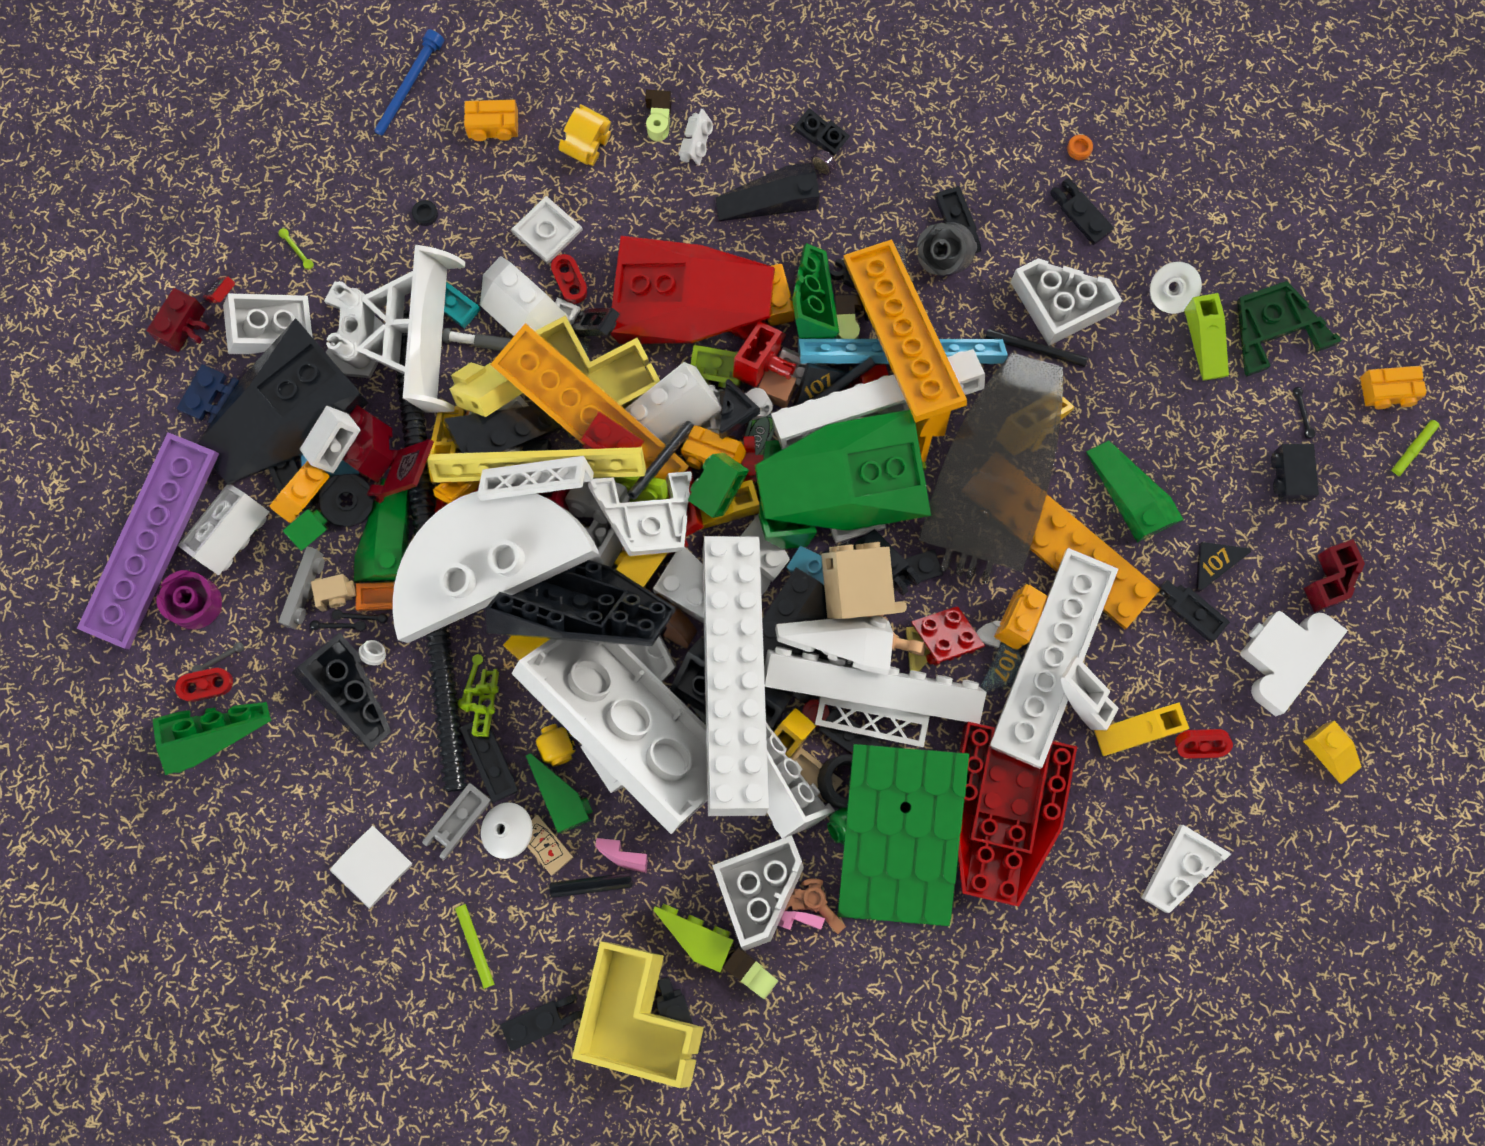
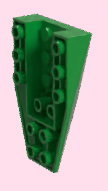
M910 409L827 424L755 465L764 519L848 531L931 516L916 424Z

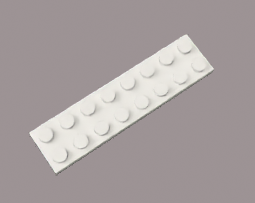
M1070 548L1065 550L1043 612L1030 639L989 745L992 749L1041 769L1043 767L1068 702L1062 687L1061 677L1074 656H1077L1083 662L1118 568Z

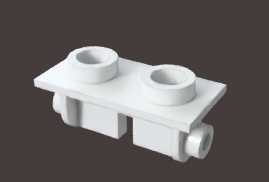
M703 109L700 110L699 114L693 113L689 117L685 136L692 138L683 139L679 150L681 161L689 162L690 159H693L699 166L702 157L706 154L708 135L713 130L712 121Z

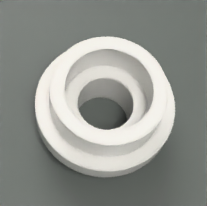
M375 640L366 641L358 650L360 659L368 665H380L386 657L384 646Z

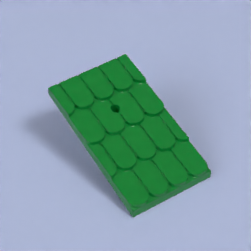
M853 745L837 917L950 926L966 792L968 753ZM903 802H906L908 805L907 813H903L900 810V805Z

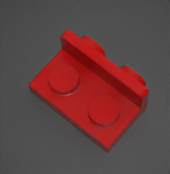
M600 411L580 439L585 443L583 445L585 449L638 448L644 443V440Z

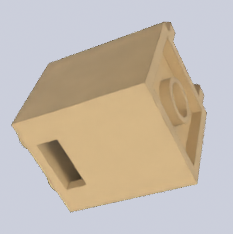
M880 542L855 545L856 550H854L853 545L829 547V553L821 554L828 619L856 618L906 611V603L903 601L895 602L890 547H880Z

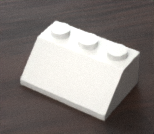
M683 362L625 408V410L667 445L686 421L692 422L694 426L701 427L722 410V406L698 369L693 365Z
M227 484L178 546L214 573L220 575L222 571H226L231 566L236 553L248 545L252 533L264 525L269 511L231 484Z

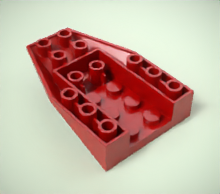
M621 236L612 308L620 315L615 321L616 327L610 334L619 344H626L635 338H638L640 344L694 343L768 319L771 314L775 268L703 245Z
M968 721L963 727L959 753L969 754L958 851L962 894L1019 907L1063 829L1077 746L1052 741L1043 767L1039 769L992 749L989 745L994 735L995 727Z

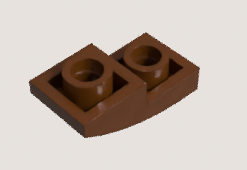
M656 593V596L675 607V613L665 626L667 629L663 636L687 649L697 633L696 628L675 605Z

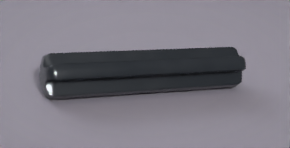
M621 873L551 882L549 885L550 896L556 898L631 888L633 884L631 873Z

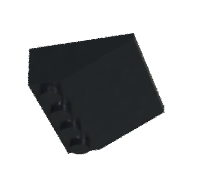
M797 567L762 619L764 665L768 649L775 650L776 647H785L791 649L792 654L802 655L803 651H805L778 642L775 631L776 624L828 619L824 585ZM815 649L813 653L819 654L820 659L829 660L828 655L824 654L821 650ZM793 692L792 697L806 704L813 695Z

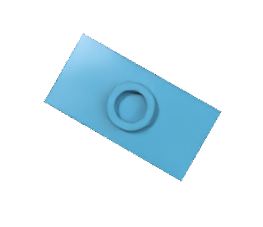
M800 546L786 568L792 573L797 567L824 585L821 555Z

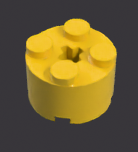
M580 104V109L576 107L564 128L566 140L560 139L559 151L586 165L594 166L600 154L597 152L599 145L605 146L611 135V131H609L611 121L607 117Z

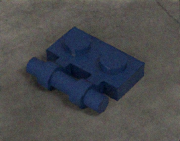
M201 364L176 409L200 421L204 419L206 413H209L211 415L207 423L210 425L239 380L232 377L228 385H223L227 378L225 374ZM219 392L222 394L216 406L212 405Z

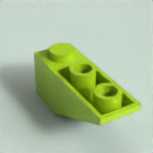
M1219 293L1193 297L1184 311L1202 381L1228 377L1225 316Z
M664 903L661 908L654 907L653 911L694 962L721 972L733 943V939L729 938V931L715 926L713 931L703 927L704 920L689 915L687 919L677 915L678 909Z

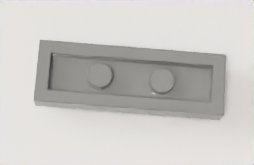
M306 547L278 621L285 627L296 630L297 625L302 624L305 619L306 609L304 607L306 601L313 596L311 581L315 580L316 574L322 572L325 564L324 555L317 549Z

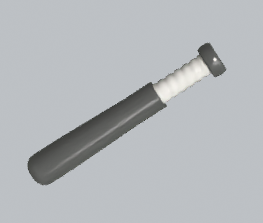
M445 328L442 335V341L446 344H449L451 341L474 345V347L502 351L512 339L483 334L472 335L453 332L450 328Z

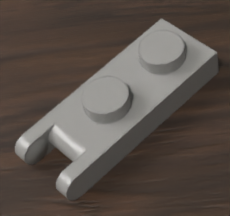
M469 783L422 843L427 847L435 838L446 847L439 856L442 860H445L492 800Z

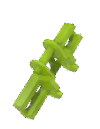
M483 669L480 684H476V688L469 687L463 691L467 697L466 703L461 704V709L465 710V712H475L472 735L474 737L489 736L492 714L495 713V695L499 691L497 686L499 672L497 669H493V671ZM489 675H492L491 683L486 682V678ZM473 696H479L478 705L472 703ZM484 700H491L488 707L482 705ZM485 715V719L481 720L479 716ZM484 724L483 732H478L477 728L479 725Z

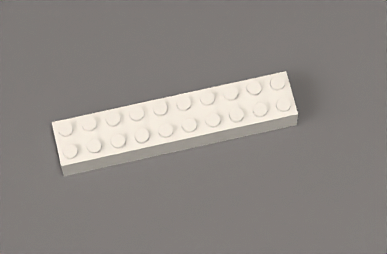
M704 536L702 553L708 816H765L769 809L759 537Z

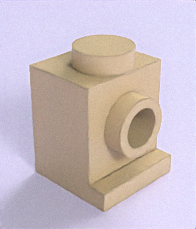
M344 574L311 581L315 606L322 612L327 611V605L330 608L342 607L346 605V601L352 600V597L356 596L354 582L352 580L349 581Z

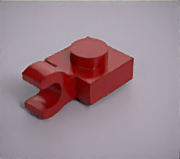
M744 436L746 455L741 465L747 468L749 472L743 482L749 480L757 482L755 465L763 461V455H756L755 436Z

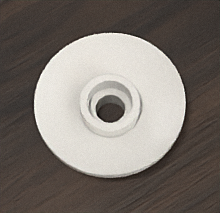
M1171 262L1164 265L1155 273L1150 284V296L1157 308L1166 313L1176 314L1184 312L1191 299L1200 296L1202 288L1200 275L1193 266L1184 262ZM1172 282H1176L1175 290L1170 291L1169 285Z
M501 803L493 807L485 816L481 826V839L485 849L491 855L501 859L518 856L526 849L531 840L533 832L532 820L528 812L518 804ZM504 825L505 831L503 834H500V828Z

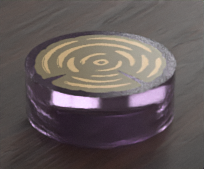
M818 150L811 157L813 167L826 176H829L836 169L835 159L827 151Z

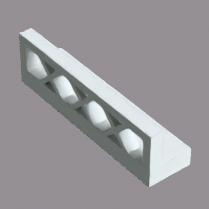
M584 456L483 469L477 496L482 501L583 487V482L593 481L594 472Z
M820 696L815 725L924 747L930 715ZM825 704L836 706L842 717L834 722L822 720ZM841 708L850 709L851 711L844 714ZM856 711L863 712L869 720L867 724L860 728L853 727L847 718ZM868 713H869V714H874V715H879V716H877L876 718H874V719L872 720V719L870 718V716L868 715ZM882 717H889L896 728L887 734L881 733L874 723ZM843 719H845V721L847 722L848 725H843V724H838V723H839L840 721H842ZM895 719L903 720L905 722L901 725H898ZM910 722L922 724L919 740L907 738L901 728ZM872 725L875 731L867 730L865 728ZM899 730V732L901 733V735H902L903 737L896 736V735H892V734H894L895 732H897V731Z

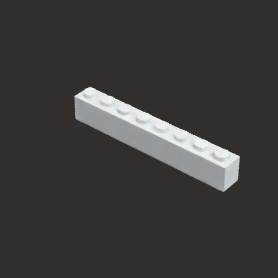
M974 349L965 352L961 351L947 357L965 395L984 389L985 373ZM886 375L872 382L857 384L847 390L832 392L822 398L807 400L797 406L782 408L771 415L781 449H784L827 424L909 410V407L895 375Z
M785 647L767 650L764 665L765 687L980 724L986 691L979 687L978 682L963 680L962 684L952 682L953 678L936 675V679L927 678L926 673L910 670L909 674L899 673V668L891 666L889 675L852 667L853 664L846 663V659L838 657L837 661L820 659L819 654L803 651L802 655L792 654V650Z

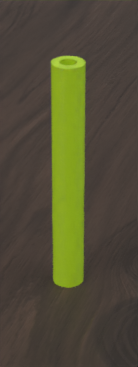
M466 904L455 908L483 988L485 989L495 984Z

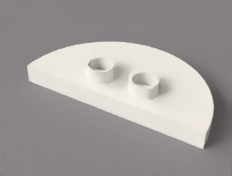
M478 491L462 496L436 512L421 527L401 560L393 592V619L397 639L410 643L487 607L499 591L514 595L600 555L588 531L570 512L537 493L482 501L477 496Z

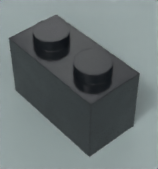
M1282 444L1271 456V466L1273 469H1276L1273 491L1275 494H1278V501L1313 500L1319 495L1314 444Z

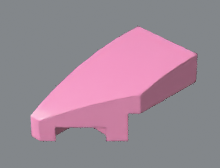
M596 838L595 847L613 863L629 870L647 872V854L621 852L620 840Z
M784 911L778 926L790 930L793 921L796 920L821 930L825 918L803 912Z

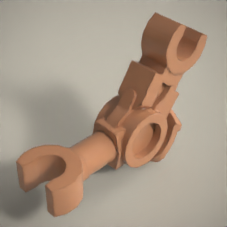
M815 878L804 880L801 886L809 885V888L806 890L794 889L785 911L792 907L793 911L811 910L816 913L819 912L832 929L839 934L846 926L828 907L826 894L821 889L823 881Z

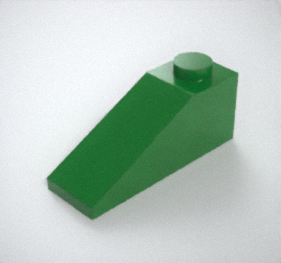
M532 754L526 755L557 832L562 834L591 821L589 814L593 810L588 798L582 799L578 792Z

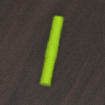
M1429 421L1391 471L1397 476L1402 475L1440 426L1437 421Z

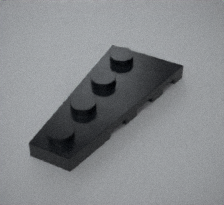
M538 405L498 410L487 417L471 414L444 418V424L459 453L508 452L562 429V426Z

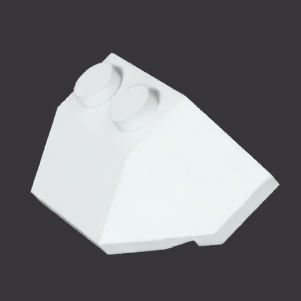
M501 256L483 274L480 306L513 336L516 335L525 323L536 331L566 315L546 293L511 262ZM566 315L569 323H571L572 320Z

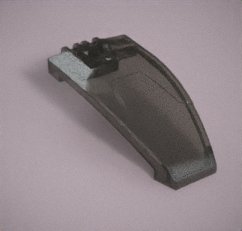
M1012 353L995 372L972 405L947 454L929 505L931 516L925 517L918 539L920 542L946 549L941 570L947 571L951 563L952 553L955 552L962 554L956 568V575L962 576L968 557L972 558L967 572V578L972 579L976 573L978 560L988 562L982 576V583L988 584L994 565L1023 573L1046 500L1056 457L1063 400L1062 366Z

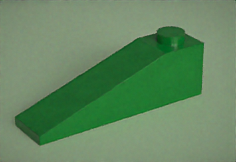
M808 243L803 246L792 298L799 339H833L840 333L827 252Z
M778 440L766 441L764 443L763 460L782 450ZM760 499L759 520L766 541L781 549L799 548L800 546L807 547L817 533L815 526L764 519Z
M1107 441L1086 451L1137 543L1184 520L1172 498L1113 443Z
M267 702L234 705L228 710V713L216 711V708H206L203 716L190 717V710L152 719L156 750L165 775L180 773L188 768L195 767L270 722L271 717Z

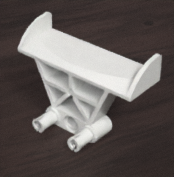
M415 245L413 271L368 294H364L357 288H349L340 281L334 283L331 287L334 291H331V294L341 301L338 333H331L327 337V341L331 343L327 342L326 345L331 350L336 351L341 360L354 368H364L371 359L405 374L403 399L426 413L454 412L455 406L437 399L447 269L465 268V261L443 250ZM411 293L409 319H403L405 295ZM385 305H387L386 313L381 309ZM376 313L386 324L373 333L374 316ZM402 333H408L405 366L399 364Z

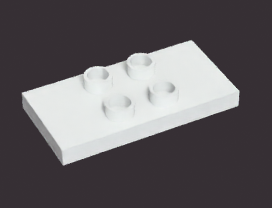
M550 639L518 661L511 674L670 834L677 830L708 801L706 725L624 644Z

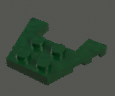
M1288 281L1247 294L1237 300L1244 373L1246 377L1267 370L1271 366L1261 346L1262 343L1302 329L1307 330L1317 352L1338 345L1342 341L1337 333L1333 334L1325 326L1327 323L1321 316L1317 317L1308 308V302Z

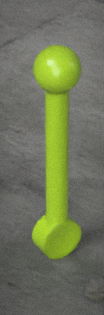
M280 229L279 236L285 238L300 257L304 268L312 269L314 266L312 260L304 256L289 237L287 229Z
M479 654L474 655L472 658L473 666L465 688L472 686L478 666L483 662V657ZM464 693L462 698L458 700L459 708H461V704L466 703L467 695Z

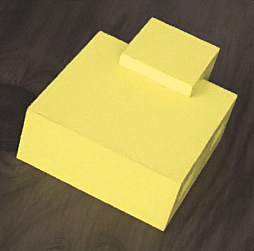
M472 362L451 375L455 385L449 388L457 407L484 417L498 410L523 392L492 367L491 363L486 366Z

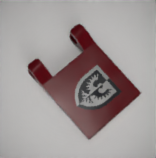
M428 439L400 450H391L393 452V461L390 464L391 468L385 484L370 485L367 496H376V502L382 503L386 496L417 487L434 441Z

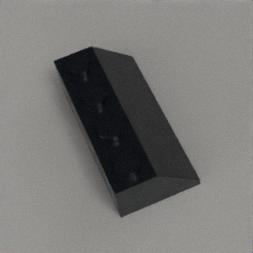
M700 637L688 651L669 690L678 698L706 714L704 639ZM765 687L766 723L773 730L794 693L787 690Z

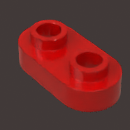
M567 254L556 256L552 260L551 270L563 298L572 304L582 302L586 298L588 291L576 261ZM562 267H568L569 271L566 273H562L560 269ZM573 288L579 289V292L575 295L570 293Z
M211 668L188 673L177 680L175 691L179 698L188 702L225 695L231 690L233 678L228 671L222 668ZM218 678L223 679V684L220 687L215 686V681ZM191 684L196 685V690L193 693L188 691Z
M1222 729L1187 730L1176 737L1175 746L1179 755L1184 758H1218L1227 755L1232 750L1233 742L1229 734Z

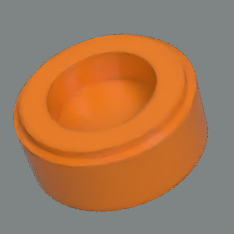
M1085 135L1073 136L1067 146L1068 154L1075 160L1087 159L1093 151L1092 140Z

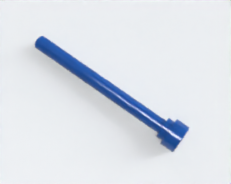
M428 29L423 36V48L374 129L375 133L381 136L384 135L431 53L440 50L445 42L444 38L436 31Z

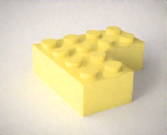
M566 315L536 330L540 336L624 409L660 381L652 364H649L648 357L638 338L590 362Z
M600 941L572 1059L677 1088L691 1087L696 1060L691 1057L692 1054H698L704 1027L651 1014L664 958L663 955Z

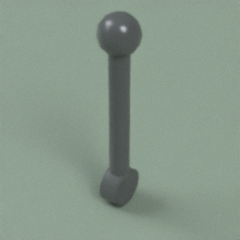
M235 643L233 648L201 666L194 665L192 673L205 670L235 652H242L244 650L243 643Z

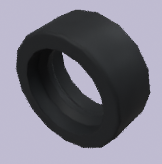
M840 755L826 761L820 768L817 777L818 790L821 797L831 806L838 809L847 808L848 798L840 797L835 792L832 785V774L839 766H849L851 768L852 755Z

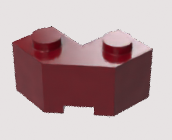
M356 405L350 417L360 428V432L342 460L378 483L393 461V452L389 450V438H392V428Z
M1354 539L1329 547L1317 555L1326 578L1315 581L1303 588L1314 613L1352 598L1355 583L1365 565Z

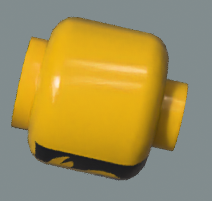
M557 724L541 729L542 735L536 739V745L543 762L556 767L573 759L571 755L575 753L576 747L570 732L565 727L558 728Z

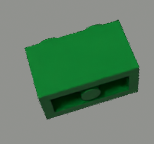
M718 453L710 455L703 464L704 471L700 478L696 479L690 488L692 493L688 498L689 502L712 518L725 515L749 472L747 468L727 454Z
M309 508L287 526L283 532L302 551L327 530V527L324 525L327 523V519L317 509L312 512Z

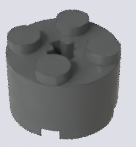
M955 222L930 225L921 233L917 243L919 263L927 272L934 275H951L964 271L973 261L977 251V243L969 229Z

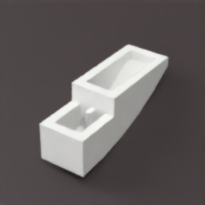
M1074 656L1061 677L1066 697L1079 717L1091 730H1107L1119 708L1108 698L1110 690L1077 656Z

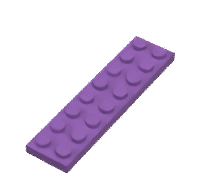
M169 432L167 433L77 629L124 649H130L219 453Z

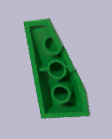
M387 478L382 479L380 485H384ZM409 489L386 496L382 503L376 502L375 498L372 512L368 517L355 553L354 582L396 580L401 560L408 548Z

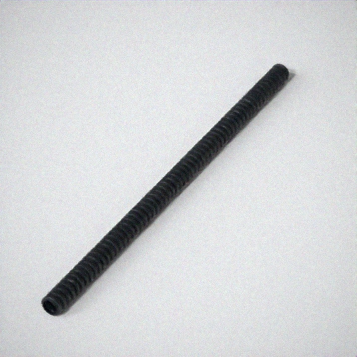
M404 310L403 319H409L410 311ZM402 333L399 364L403 366L406 363L408 333ZM396 371V379L399 380L397 382L398 394L400 395L399 402L402 403L399 407L402 411L400 413L401 418H403L401 424L404 426L402 432L405 434L403 436L405 441L404 448L427 439V434L424 433L426 426L424 425L425 419L423 418L424 411L403 399L405 374ZM427 462L417 487L411 488L409 494L412 496L410 502L413 504L411 510L414 512L412 518L415 520L413 522V526L416 528L414 529L415 535L435 514V511H433L435 504L432 503L434 496L431 495L433 494V488L430 487L433 483L430 480ZM446 625L427 634L425 637L429 640L426 644L427 648H430V651L427 652L428 656L431 657L428 663L432 665L429 672L433 674L430 680L434 683L431 685V689L435 691L432 693V697L436 700L433 702V705L436 706L434 714L437 715L435 722L438 723L436 731H439V735H437V739L440 740L438 748H441V752H439V756L442 757L440 765H443V769H441V773L444 774L442 782H445L443 791L455 792L464 790L468 784L464 781L467 779V775L463 772L466 770V767L462 764L465 762V758L461 755L464 753V750L461 749L463 741L459 738L462 736V733L459 732L461 724L458 723L460 716L457 715L459 707H456L458 699L455 698L457 691L454 690L456 682L453 681L455 674L452 673L454 666L451 665L453 657L450 656L452 649L449 648L451 645V641L448 640L450 633L447 632L449 625Z

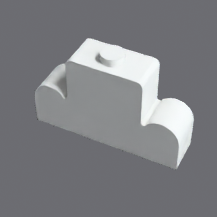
M1278 611L1269 616L1263 624H1256L1248 634L1251 640L1240 653L1246 661L1265 675L1253 683L1251 690L1253 698L1274 716L1284 714L1348 630L1324 613L1313 614L1298 625L1283 612Z

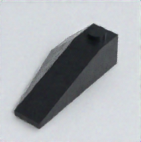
M812 163L788 165L716 197L719 221L816 210L819 208L820 198L816 172Z
M338 633L293 670L292 674L316 700L371 751L391 733L382 708L371 689L370 680L366 677L358 652L341 633Z

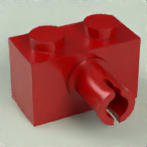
M759 321L734 358L733 377L753 387L758 386L765 372L769 370L790 380L796 369V364L777 357L781 348L782 331Z

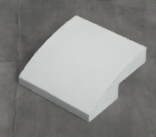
M372 826L341 856L330 871L370 909L391 889V886L412 866V863Z

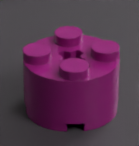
M187 570L177 571L166 577L161 584L162 587L156 598L157 607L166 619L191 630L208 626L217 618L222 610V596L218 587L201 574Z

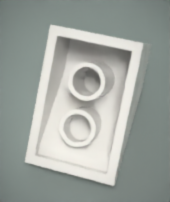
M228 293L223 304L228 354L265 352L295 318L312 336L308 296Z

